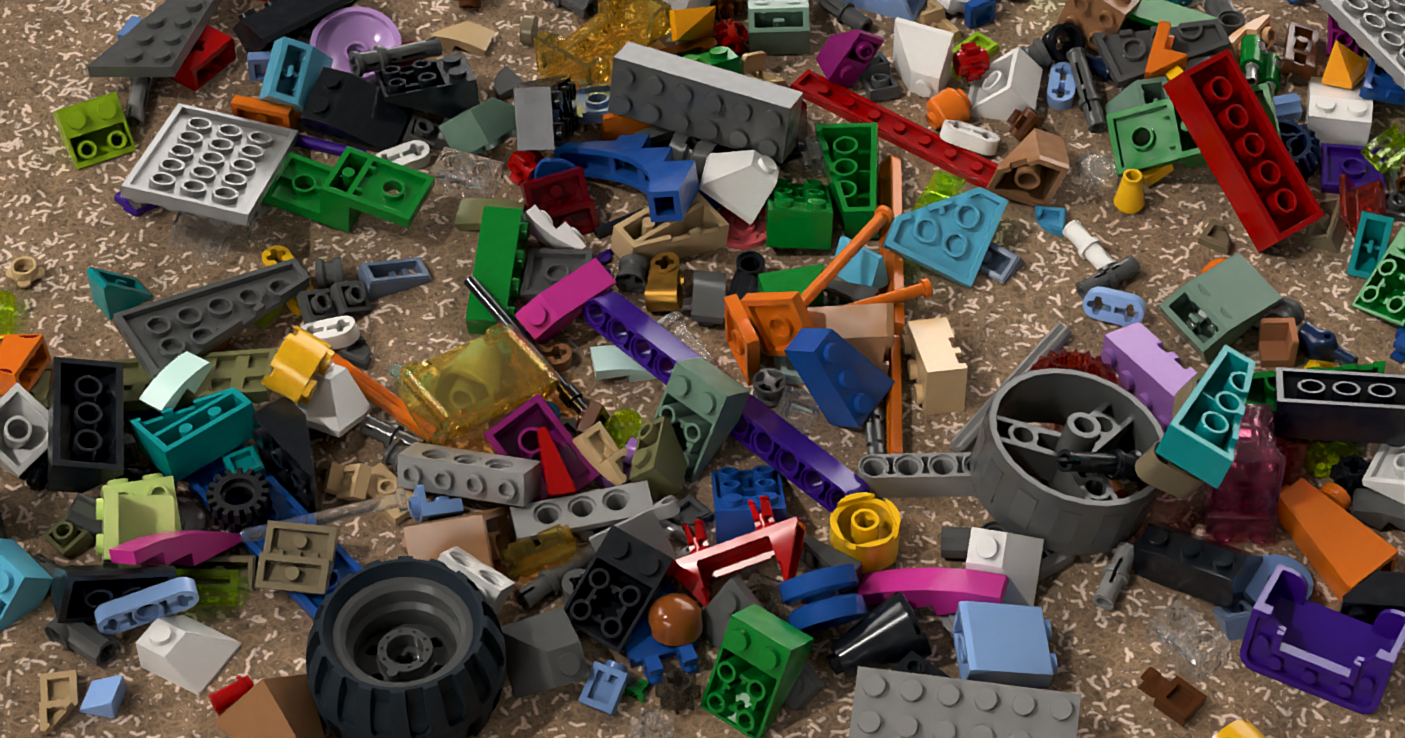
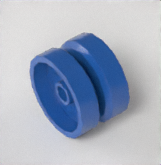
M842 564L820 568L780 583L778 588L783 604L789 606L804 605L793 610L787 616L788 623L808 634L846 624L866 616L868 611L862 595L856 593L840 595L852 590L859 583L855 565Z

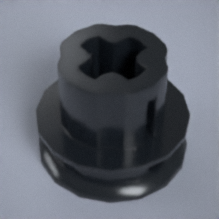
M1059 23L1042 36V42L1050 57L1057 62H1069L1066 53L1070 49L1075 47L1085 48L1083 32L1073 23Z

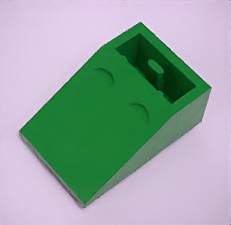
M778 178L777 184L765 202L766 247L831 250L833 209L828 185L823 184L819 180L791 183L789 179Z
M1402 226L1351 304L1352 307L1359 311L1405 328V226Z
M755 603L732 614L700 707L750 738H763L801 674L814 638Z

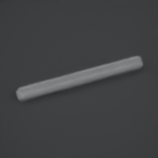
M1058 323L1049 331L950 441V450L952 452H968L977 441L976 437L987 409L1001 387L1016 376L1032 370L1043 369L1070 339L1071 330L1069 327Z

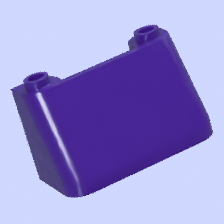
M1278 563L1252 609L1240 648L1242 663L1254 672L1356 713L1370 714L1376 711L1405 647V612L1396 609H1385L1378 614L1374 625L1349 617L1305 599L1308 592L1306 578L1297 570Z

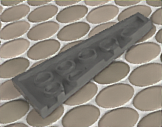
M166 0L87 66L90 77H175L222 0Z
M293 258L114 313L113 322L151 381H153L169 363L186 351L201 357L289 301L300 291L309 288L310 276L298 260Z

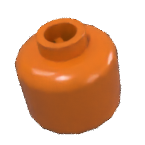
M947 87L927 101L926 108L928 113L925 115V119L934 130L941 129L946 119L967 122L971 116L972 104L961 89L955 90Z

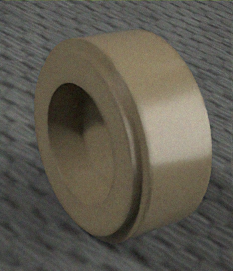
M525 15L520 25V42L523 45L533 46L538 32V18L534 15Z

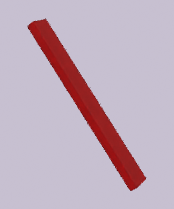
M809 69L790 85L791 89L803 92L804 99L851 123L878 122V137L977 187L987 190V186L998 167V164L970 150L945 142L940 138V135L837 83L828 81L827 78Z

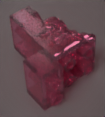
M1245 404L1244 416L1239 427V438L1234 448L1233 463L1218 489L1206 482L1204 483L1201 506L1203 537L1222 543H1274L1279 520L1277 508L1285 471L1286 456L1280 453V448H1277V438L1274 437L1272 427V405Z

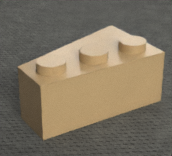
M698 192L683 221L651 222L648 206L614 225L611 250L619 259L627 254H638L645 257L650 263L654 256L662 252H673L681 259L725 247L730 224Z
M947 317L907 321V335L901 336L903 354L910 356V360L907 361L909 379L916 380V384L913 386L914 400L916 405L922 404L924 416L964 411L968 367L966 363H958L957 357H961V350L959 347L954 348L955 336Z

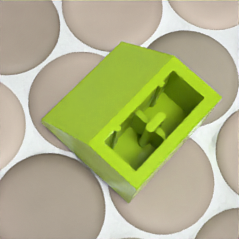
M116 91L58 109L52 113L61 139L77 170L136 151Z

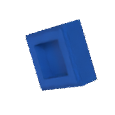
M970 0L966 2L964 18L966 26L969 29H974L995 19L996 0Z

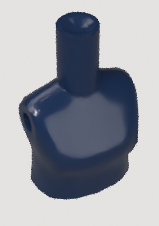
M1309 321L1299 330L1298 349L1305 353L1309 360L1327 362L1338 360L1343 364H1357L1358 356L1340 347L1332 331L1317 328Z

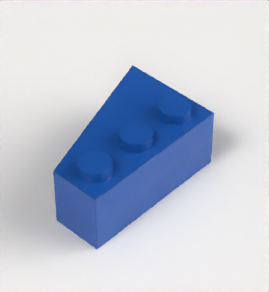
M802 328L784 350L824 417L833 426L860 428L895 383L894 380L833 329Z

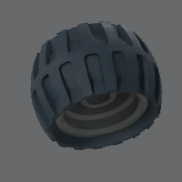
M398 556V559L381 562L379 559L367 563L365 568L356 573H348L338 581L332 594L325 596L315 614L313 625L308 635L306 672L310 692L319 713L338 738H468L471 735L476 737L481 732L499 702L505 681L506 648L502 629L493 607L485 595L479 591L475 583L461 571L455 572L448 568L444 562L430 558L429 561L414 559L413 556Z

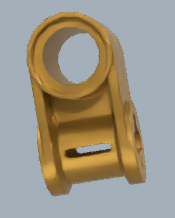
M673 252L659 253L652 258L650 263L648 283L645 286L646 309L648 312L681 311L685 280L684 276L679 273V257Z

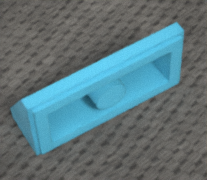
M845 236L840 237L835 257L846 247L851 239ZM863 247L837 274V277L849 283L866 285L877 289L888 285L884 257L866 247Z

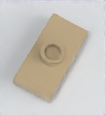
M380 462L372 467L366 498L397 526L411 517L408 498L412 497L413 492L410 489L398 487L397 477Z

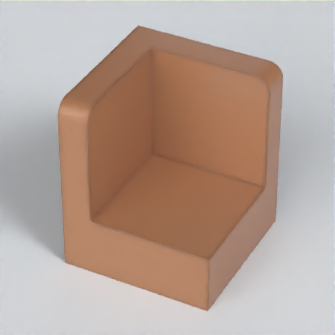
M1262 318L1257 337V349L1261 368L1294 367L1299 345L1295 318Z

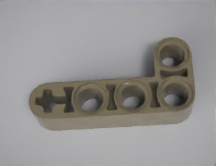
M1196 373L1175 393L1172 420L1205 373ZM1158 440L1136 461L1135 471L1138 477L1143 482L1182 499L1189 498L1205 482L1157 454L1155 451L1161 441Z

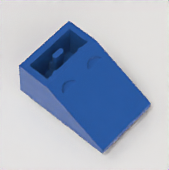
M760 465L754 467L753 470L724 467L718 471H711L716 545L756 530L747 503L750 499L758 505L761 511L760 496H769L776 523L787 520L781 475L773 467Z

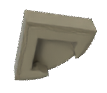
M1212 218L1199 236L1198 244L1228 255L1231 239L1224 230V225Z

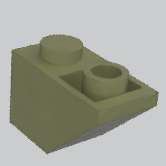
M664 415L640 427L635 454L632 458L629 480L632 483L647 481L651 497L654 500H661L681 491L687 462L671 421Z

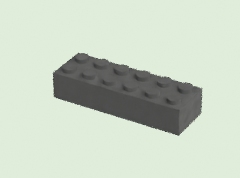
M628 41L613 59L608 112L738 151L755 150L761 155H766L775 162L783 164L796 147L803 92Z

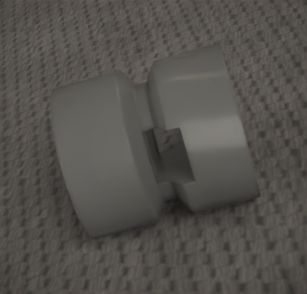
M678 132L675 133L669 144V147H672L674 161L695 160L697 178L700 180L706 159L710 153L723 152L722 145L705 140L699 141L698 138Z

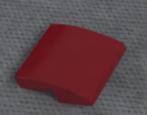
M573 167L520 183L526 209L529 210L532 206L536 205L540 211L544 210L551 217L553 226L556 229L566 222L570 227L576 228L581 235L592 233L593 228L600 226L594 199H591L583 167ZM537 240L541 248L546 246Z

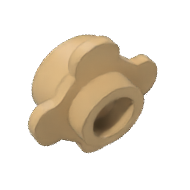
M29 256L16 258L6 271L7 279L17 282L19 288H28L34 280L43 278L45 275L44 268L37 267L35 259Z

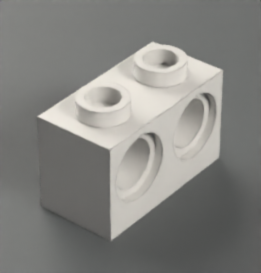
M458 546L442 552L438 558V561L444 562L451 570L464 573L475 583L479 591L485 595L495 613L498 614L515 582Z

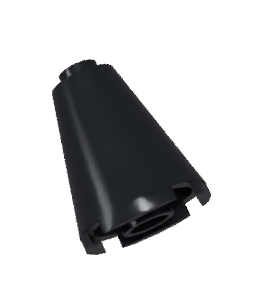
M898 591L891 594L830 645L831 654L826 657L836 676L843 673L846 679L857 676L858 666L877 669L894 667L911 650L924 659L932 655L928 639L924 632L921 633L917 624L919 620L901 592L899 593Z

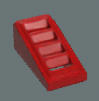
M546 427L538 428L537 440L548 499L577 494L576 486Z

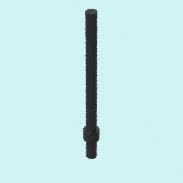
M474 275L466 278L464 285L559 392V399L567 408L572 407L578 415L583 409H587L588 405L582 399L583 394L574 384L569 385Z

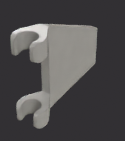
M673 495L661 499L652 507L614 525L674 560L690 554L688 545L676 554L660 523V520L672 518L680 512L678 501ZM611 527L589 537L595 552H597Z

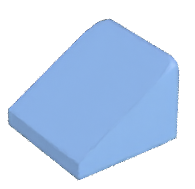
M116 675L92 681L80 707V713L115 719L127 690L124 676Z

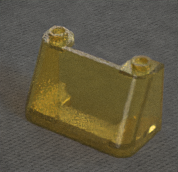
M599 0V13L567 38L557 33L553 35L546 30H543L534 37L538 75L541 78L571 73V81H574L576 85L596 87L603 84L612 76L614 56L628 41L649 47L662 36L669 33L671 30L669 11L672 10L671 5L663 0Z
M500 322L487 329L486 334L420 364L418 361L408 363L400 369L401 375L395 381L394 387L426 443L448 447V438L452 439L458 435L462 437L467 434L470 428L523 405L538 393L544 401L548 400L561 380L552 366L513 325H504L503 322Z

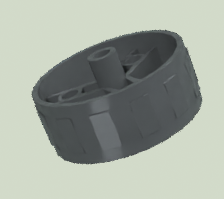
M1048 368L1032 370L1014 377L1003 385L988 407L970 461L971 481L977 497L988 513L1013 534L1044 539L1043 549L1064 554L1090 555L1107 552L1117 548L1118 543L1127 542L1136 535L1148 512L1151 511L1160 489L1142 480L1136 481L1139 493L1118 499L1105 474L1061 472L1056 466V460L1067 461V458L1057 457V454L1062 449L1105 453L1110 449H1121L1125 453L1132 450H1140L1145 453L1154 443L1162 440L1164 432L1150 410L1134 395L1115 383L1096 375L1073 369ZM1028 423H1053L1064 426L1061 433ZM1031 476L1041 478V483Z

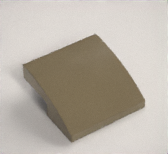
M268 520L264 550L259 554L255 588L326 595L334 566L340 529L333 526Z

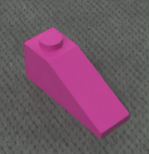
M595 257L539 293L514 316L538 344H544L583 312V305L586 301L604 295L617 282Z

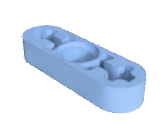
M178 577L99 605L95 609L94 615L98 631L106 635L118 634L155 621L156 618L167 617L190 609L198 603L199 595L195 581L192 578Z

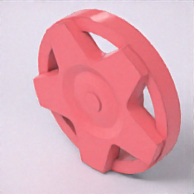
M725 207L718 211L730 224L726 246L746 250L759 247L766 242L765 222L758 221L756 217L750 225L737 215L732 214ZM762 207L758 214L765 219V209Z

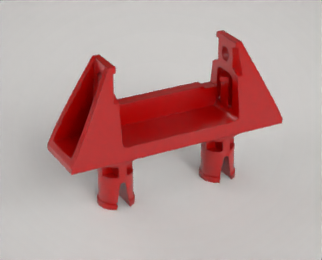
M767 495L760 496L761 511L752 499L747 502L756 530L710 547L704 520H694L695 533L685 523L682 525V528L685 532L690 554L675 560L680 567L674 577L704 607L712 600L710 580L720 579L771 561L774 557H776V562L780 565L783 580H789L796 577L806 533V525L797 516L776 523L770 498Z

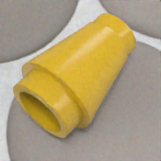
M1127 169L1123 173L1114 196V205L1122 213L1135 214L1145 206L1142 173L1137 169Z

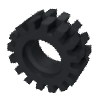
M240 467L236 468V473L234 474L231 473L230 469L224 471V478L220 474L215 476V483L210 482L208 485L209 491H206L210 518H212L215 526L219 524L220 529L226 531L229 527L230 533L237 534L238 528H242L243 533L249 532V526H252L254 530L260 527L259 520L264 524L268 520L267 514L271 515L272 500L267 479L264 480L260 472L255 475L254 469L248 468L247 472L243 473V468ZM238 496H248L252 498L250 501L241 505H231L227 503L232 498Z

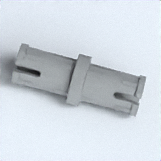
M1127 542L1118 543L1110 564L1105 565L1101 573L1102 581L1092 599L1095 605L1108 610L1113 609L1121 588L1126 587L1130 580L1129 571L1134 563V545Z

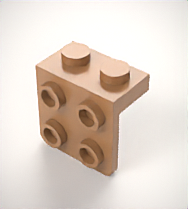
M1067 0L1057 24L1073 23L1077 25L1083 32L1085 45L1098 52L1092 40L1093 33L1104 32L1105 35L1118 34L1124 21L1139 7L1142 0Z

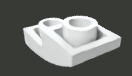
M536 205L524 213V221H528L530 225L529 233L551 249H585L586 245L583 243L584 239L576 228L570 227L566 222L556 229L548 213L544 210L540 211Z

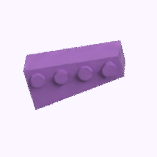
M1140 322L1105 334L1103 350L1101 351L1104 365L1116 372L1120 385L1124 390H1130L1150 410L1165 434L1172 421L1175 393L1197 372L1192 367L1184 369L1180 365V357L1173 351L1166 353L1162 341Z

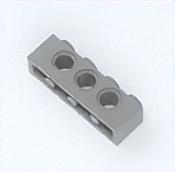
M415 442L397 454L398 487L414 490L416 485L423 484L425 492L525 507L541 494V461Z
M648 482L627 483L605 489H595L589 492L530 502L525 507L511 506L512 526L520 559L583 548L590 543L589 537L652 507L653 501Z

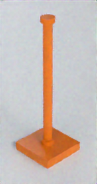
M880 205L874 211V217L801 295L799 291L747 293L740 300L766 356H787L784 350L802 328H815L806 308L883 225H888L894 219V213L888 206Z
M924 278L920 279L918 284L845 305L897 304L921 296L924 298L932 297L933 289L930 280ZM737 294L724 297L726 341L747 385L751 386L753 385L754 375L760 370V342Z

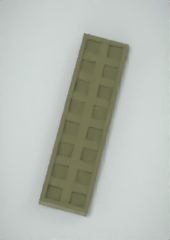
M277 347L205 353L200 358L210 362L213 367L194 394L186 390L175 408L194 406L193 400L232 387L238 389L253 403L270 401L272 390L262 385V380L265 374L270 376L274 367L270 366V363L278 351ZM137 358L102 360L123 362V413L155 410L139 400L152 381ZM49 364L29 392L48 411L49 380L53 364Z

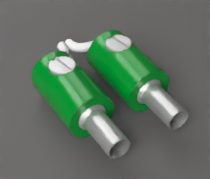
M1255 34L1247 35L1241 40L1240 69L1246 75L1250 86L1256 85L1257 75L1258 85L1268 82L1271 85L1274 97V93H1277L1281 86V73H1279L1281 59L1276 54L1269 53L1266 50L1265 43L1260 36Z

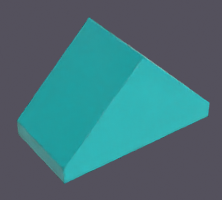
M1362 211L1347 270L1348 275L1366 279L1370 277L1388 249L1394 218Z
M89 267L86 272L93 302L110 320L113 319L114 313L134 308L153 297V294L136 277Z

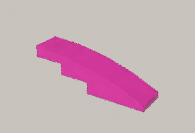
M167 531L133 539L109 549L112 563L138 565L141 563L165 566L168 564L196 566L243 542L244 538L243 534L216 531Z
M938 567L901 568L865 573L857 594L864 597L865 604L868 606L882 603L891 594L899 591V593L901 592L912 609L932 605L936 615L940 616L956 613L959 601L1002 604L1009 579L1007 575L970 569Z

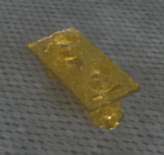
M557 524L538 532L537 536L541 545L537 547L531 535L507 544L508 548L502 550L506 562H512L511 578L518 575L527 577L538 572L541 566L551 562L560 564L571 559L573 554L577 553V538H573L569 525L562 526Z

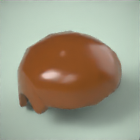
M670 593L659 597L652 602L648 609V626L651 627L653 639L659 643L668 646H684L695 642L702 634L701 609L697 602L685 594Z

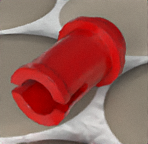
M239 675L236 677L237 681L214 693L208 694V698L218 716L254 687L248 675L243 678Z

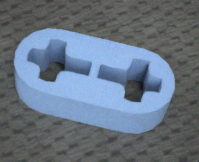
M1059 62L1053 65L1050 70L1046 102L1052 109L1066 110L1072 107L1074 103L1076 84L1069 63ZM1061 74L1067 75L1066 81L1060 80ZM1058 91L1064 92L1063 98H1058Z
M1097 286L1087 292L1083 300V310L1093 319L1126 327L1136 322H1142L1146 313V304L1138 295ZM1096 296L1101 297L1102 303L1105 304L1101 309L1095 308L1096 305L1093 301ZM1128 304L1134 305L1136 313L1133 317L1127 316V310L1125 309Z

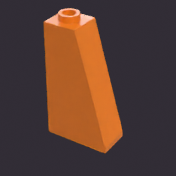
M1300 478L1291 486H1284L1278 492L1275 499L1277 505L1274 516L1340 603L1346 593L1376 571H1394L1399 551L1304 478Z

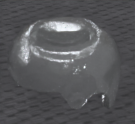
M1091 152L1082 155L1069 173V184L1077 193L1087 191L1092 194V197L1111 194L1120 182V176L1116 173L1115 162L1100 153Z

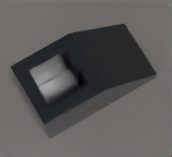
M1376 571L1342 597L1339 612L1374 625L1378 614L1385 609H1396L1405 612V573Z

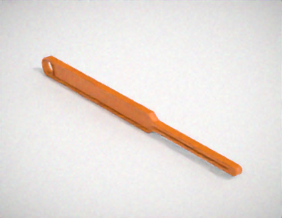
M888 155L884 159L879 171V206H888L893 211L895 218L902 214L901 159ZM892 221L879 229L880 255L884 257L888 277V285L880 289V294L904 288L903 257L881 247ZM904 301L894 304L893 346L889 348L888 356H885V361H889L888 376L895 381L886 393L887 454L903 453L901 334L905 325Z

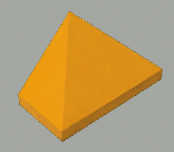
M716 6L670 10L672 41H691L707 36L712 37Z
M1336 40L1322 78V84L1352 89L1364 78L1368 61Z

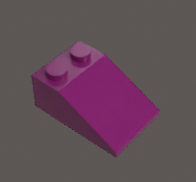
M539 393L483 434L484 441L494 454L541 461L537 430L540 427H546L576 486L577 493L601 475L580 453L572 442L574 438ZM542 462L541 494L533 500L534 502L548 499Z

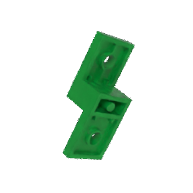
M1266 82L1251 86L1281 138L1271 85ZM1170 98L1106 115L1116 173L1120 177H1123V173L1127 169H1137L1143 172L1177 162H1182L1191 169L1207 165L1206 160ZM1148 130L1151 136L1150 141L1144 146H1138L1136 143L1138 133Z
M349 146L346 147L334 167L289 152L262 202L347 233L350 232L362 212L409 228L435 186V177ZM304 184L311 186L309 189H300L298 187ZM394 189L399 191L400 193L396 195H390L386 192Z

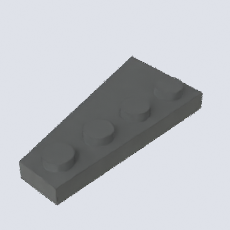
M1219 19L1179 23L1177 27L1170 28L1169 35L1175 36L1172 50L1188 54L1187 62L1192 58L1218 54L1227 48L1230 49L1231 42ZM1150 26V30L1135 32L1132 29L1119 30L1118 34L1105 35L1104 32L1093 33L1092 40L1117 89L1132 84L1135 80L1144 79L1145 69L1158 26Z
M739 576L731 577L702 611L703 631L701 635L718 649L721 647L732 614L754 603L764 608ZM805 662L801 674L784 701L795 711L805 708L825 686L807 662Z

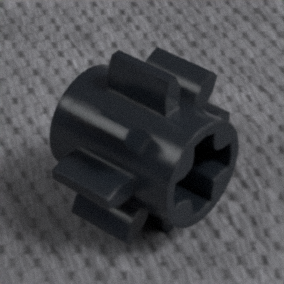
M1350 455L1345 458L1341 456L1338 465H1332L1329 478L1333 479L1335 484L1344 488L1349 496L1353 495L1357 488L1366 489V486H1363L1362 479L1371 463H1367L1362 457L1357 455Z

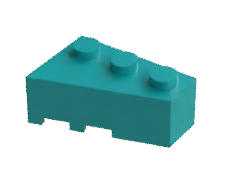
M235 387L193 400L194 406L173 412L172 407L161 410L163 416L144 422L141 421L140 417L129 420L139 452L164 475H173L175 484L252 439L254 405L252 401Z

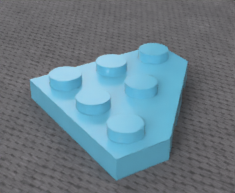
M977 187L911 212L903 213L893 219L881 247L952 282L970 288L1008 200L982 187Z

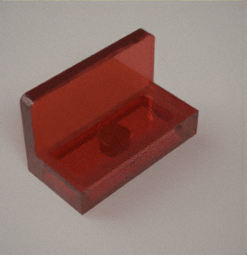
M1346 173L1339 175L1340 218L1355 238L1362 211L1387 216L1385 186L1378 179L1356 188Z

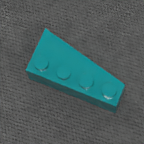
M1225 344L1168 426L1155 452L1218 489L1233 463L1234 448L1239 438L1240 422L1244 416L1246 408L1244 405L1250 390L1256 362Z

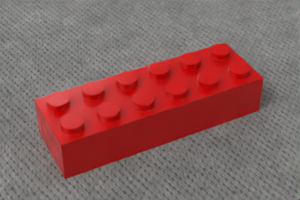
M1229 48L1182 72L1163 85L1258 252L1269 248L1325 216Z

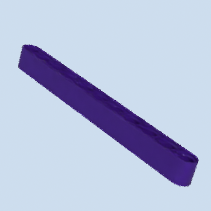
M610 292L589 299L583 305V316L589 326L665 385L669 381L676 361L702 357L617 292ZM749 394L740 419L730 432L731 436L831 513L837 507V503L845 496L859 492L870 493V489L863 479L753 395Z

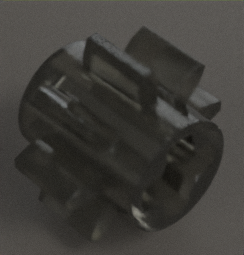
M678 668L668 673H662V683L655 684V695L660 698V708L662 710L668 707L675 711L676 715H679L680 711L687 708L692 711L694 710V699L701 698V686L696 685L695 673L689 674Z

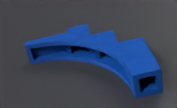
M650 134L619 135L617 140L569 142L563 143L553 150L554 158L565 159L576 167H583L585 177L621 182L645 193L648 199L651 222L683 221L699 191L695 160L674 161L672 147L652 148Z

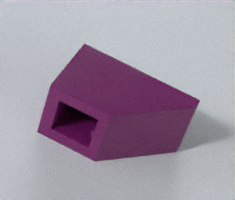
M859 29L831 35L816 57V61L828 81L852 88L884 40L880 36Z

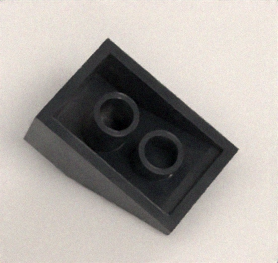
M323 66L300 118L308 136L379 153L399 145L415 109L386 102L379 86L355 74Z

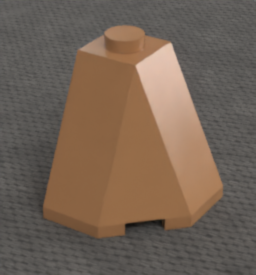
M1034 128L998 165L987 186V190L1033 207L1035 205L1048 207L1069 170V160L1064 138Z
M894 303L806 308L815 328L833 329L888 375L889 361L883 360L884 356H888L889 348L893 346Z
M505 507L435 519L403 527V550L408 556H413L414 559L429 561L431 558L438 560L442 552L458 546L502 575H507V566L501 565V559L504 558L505 551H510L511 535Z
M307 674L264 678L215 720L217 726L232 738H325L318 708L310 692Z

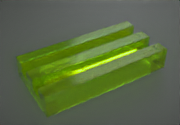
M1396 123L1368 143L1360 152L1382 174L1405 158V132L1400 135L1397 132L1400 127ZM1389 138L1393 140L1375 155L1371 153ZM1397 146L1402 148L1384 164L1380 161L1381 158Z
M176 569L175 578L230 579V585L196 584L198 593H229V597H199V601L195 606H238L239 570Z

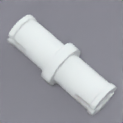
M1073 220L1064 227L1063 235L1078 249V255L1083 260L1087 259L1097 271L1105 265L1111 266L1117 263L1103 249L1100 239L1095 236L1092 237L1079 220Z

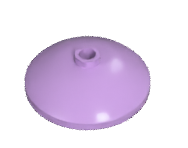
M360 6L341 8L326 15L316 25L310 39V45L333 59L331 68L352 73L349 66V52L354 50L358 52L373 50V47L377 45L384 46L385 48L402 45L398 28L390 18L377 10ZM375 72L365 73L361 77L371 83L377 82Z

